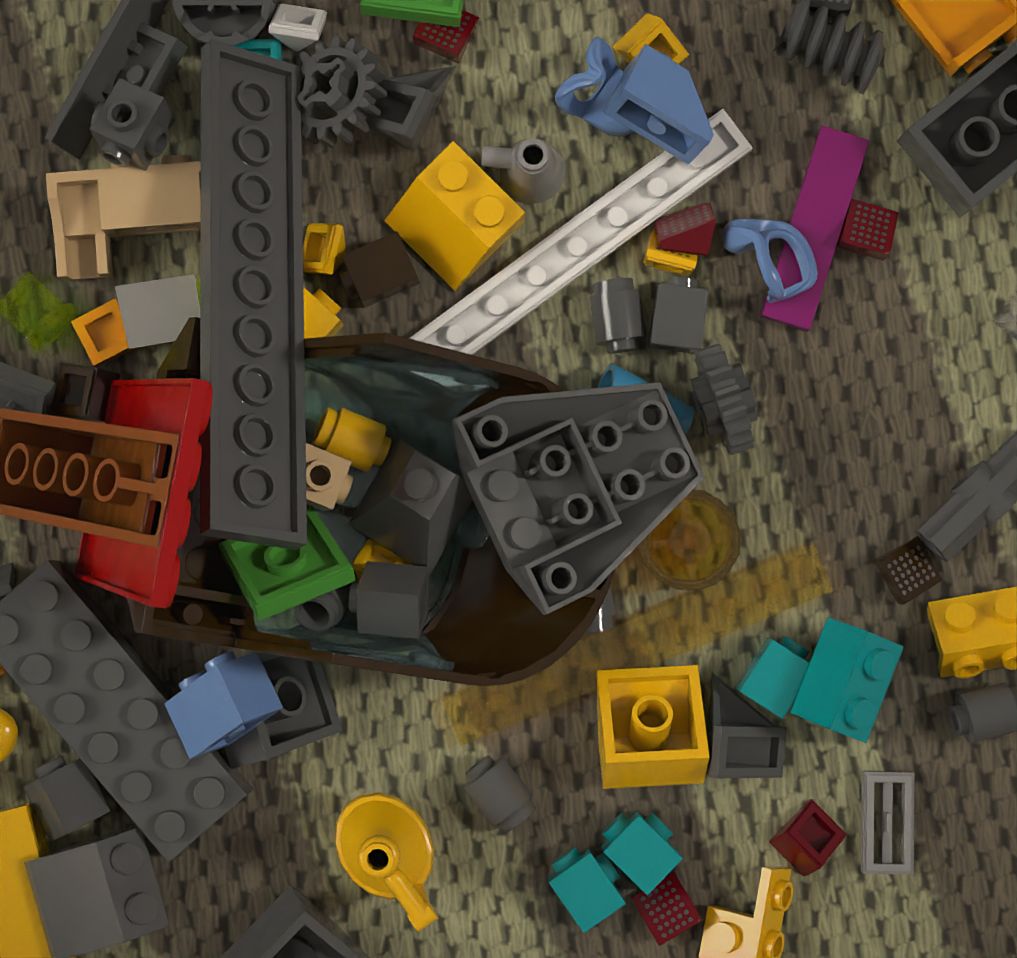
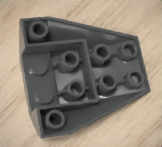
M660 382L501 397L452 420L461 476L506 571L543 615H547L593 592L705 478Z

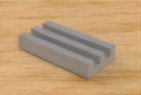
M862 771L861 872L863 874L914 875L915 773L912 771ZM874 782L882 783L881 863H874ZM893 783H902L901 863H892Z

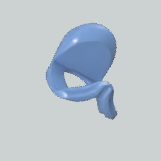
M594 37L586 52L588 70L584 73L574 74L565 80L555 94V102L564 113L586 120L603 133L611 136L635 133L633 130L604 113L624 71L617 66L610 46L603 39ZM601 81L596 92L585 101H579L573 93L576 90L597 85Z
M735 219L725 225L722 232L724 249L735 254L756 250L757 261L763 279L769 287V295L767 296L769 303L789 299L810 289L815 284L818 272L813 252L805 237L792 225L783 221L766 219ZM779 238L784 239L791 246L797 258L803 280L786 289L783 288L780 275L769 255V243Z

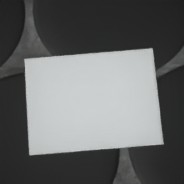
M194 274L115 286L129 349L174 342L189 317L200 318V292Z

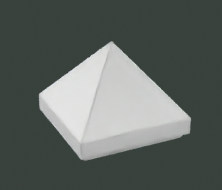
M278 4L269 25V33L293 51L298 52L319 40L327 19V12L320 9Z

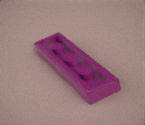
M823 125L820 127L790 220V225L795 227L805 237L811 247L817 265V280L810 289L783 301L769 303L766 296L760 315L761 318L806 332L810 331L870 140ZM785 240L776 265L784 289L803 281L797 258L791 246Z

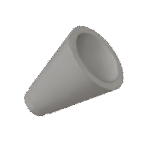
M529 138L516 142L510 148L483 146L481 166L500 168L499 173L502 185L509 195L516 200L529 204L541 203L552 198L561 188L565 178V164L561 154L552 144L541 139ZM530 146L540 148L543 153L542 160L538 164H528L523 158V152L526 148Z

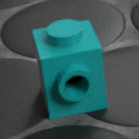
M783 636L779 643L767 638L735 689L783 719L796 700L810 664L805 661L809 651L786 636Z
M637 810L629 818L622 812L602 833L607 839L601 846L603 853L646 895L683 859L680 852L668 841L674 833L653 812L646 818Z
M573 847L551 863L555 871L548 875V883L583 933L626 904L624 896L614 883L621 876L606 854L601 853L596 857L589 847L580 853L576 847Z

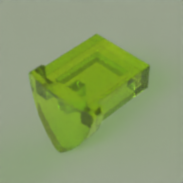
M29 271L0 301V314L29 340L30 348L37 354L53 344L69 327L71 321L75 319L79 312V309L72 303L64 304Z

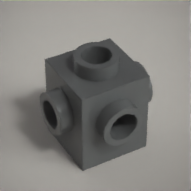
M119 78L107 100L102 101L96 107L89 130L100 147L99 153L106 160L119 167L126 168L128 164H131L146 171L153 158L160 156L165 150L169 140V130L175 119L164 97Z

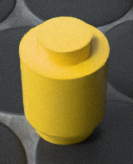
M326 407L315 429L312 445L351 461L350 466L368 472L373 464L379 467L383 464L391 445V438L385 436L386 425L343 407H340L338 411Z

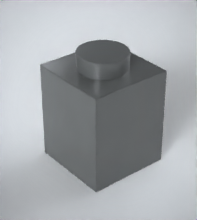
M672 276L668 277L667 284L658 283L655 289L648 348L690 354L701 350L709 289L697 288L698 280L686 277Z
M367 561L360 581L352 582L349 593L350 612H357L358 633L420 639L429 612L428 567Z
M63 756L35 769L39 779L23 787L50 842L110 812L90 769L80 758L66 764Z

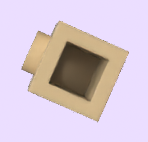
M306 443L307 505H313L314 508L322 511L333 510L335 503L342 505L353 482V476L347 474L351 461Z

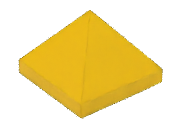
M309 223L303 244V273L332 275L344 262L342 255L347 254L343 226L329 223Z

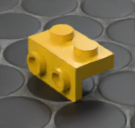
M1017 586L928 602L927 614L939 652L938 671L940 677L955 676L964 679L974 677L984 670L1001 667L1009 670L1017 669Z

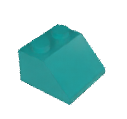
M827 617L790 713L867 743L904 647L866 630Z

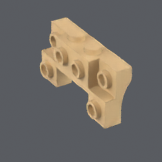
M165 156L161 158V164L149 165L146 171L131 164L123 168L111 163V168L46 173L47 197L54 233L57 277L63 281L113 277L112 237L201 230V161L192 162L191 156Z

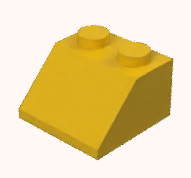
M452 141L417 176L384 221L394 232L398 231L400 238L456 291L525 222V211Z
M698 665L597 670L598 744L603 789L704 783L710 757Z

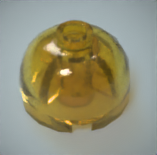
M693 489L638 545V550L643 565L657 581L675 590L698 591L716 585L730 572L740 554L741 532L735 514L728 506L704 490Z

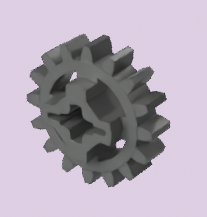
M334 36L330 47L319 40L316 42V53L310 56L304 51L299 54L303 65L300 68L301 93L297 96L301 104V135L315 145L321 141L330 148H334L338 137L347 144L352 143V131L356 128L366 133L369 130L368 124L365 121L369 115L380 116L381 111L374 105L376 99L387 97V91L378 85L387 77L386 72L377 66L380 59L357 40L351 38L347 43L339 36Z
M720 344L695 351L696 358L694 359L699 372H697L698 377L692 378L690 381L693 387V398L708 436L719 433L722 445L726 447L728 455H734L754 448V437L751 432L752 426L750 422L758 420L755 411L756 402L741 364L729 365L726 353L722 351Z

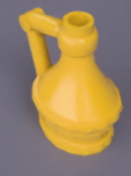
M380 792L363 794L346 804L336 821L334 843L340 864L351 880L369 894L389 900L397 899L407 912V917L411 924L420 932L438 919L437 913L429 902L424 886L433 869L434 847L428 827L415 809L395 796ZM374 849L385 851L388 855V860L384 862L375 860L371 851Z

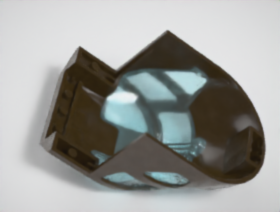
M189 317L159 367L156 379H200V318ZM387 332L304 338L306 443L312 445L315 429L325 408L330 407L338 411L340 407H343L386 425L385 436L391 438L388 453L397 437L400 436L461 473L452 423L453 419L501 397L564 391L552 381L535 372ZM374 464L368 472L350 466L347 474L353 476V482L342 505L335 503L333 510L328 511L314 508L350 564L367 539H371L349 525V522L380 469L379 466ZM199 470L196 484L193 490L188 492L187 496L191 504L190 523L183 545L179 549L177 548V555L180 559V573L176 593L171 605L165 609L151 607L129 598L127 600L136 633L466 685L495 686L526 679L543 671L563 657L581 639L595 619L608 593L615 569L593 592L547 615H543L506 571L474 501H472L432 573L429 574V612L420 639L360 634L357 628V612H350L349 605L340 622L324 631H314L303 626L295 616V607L259 621L221 557L218 543L228 539L200 535Z

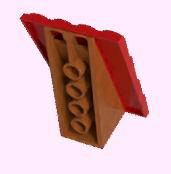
M196 378L112 380L104 423L0 408V515L82 532L74 573L75 578L142 604L166 609L171 605L178 585L180 559L177 555V548L179 549L183 545L189 528L191 504L187 496L188 492L193 490L199 475L202 448L198 439L199 436L203 435L209 422L213 401L212 385L208 381Z

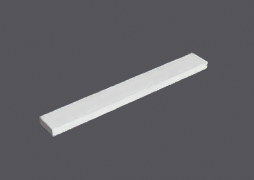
M721 109L708 119L714 134L711 142L689 165L669 152L664 151L409 339L474 355L751 152L752 146L725 110ZM428 366L443 376L453 370Z

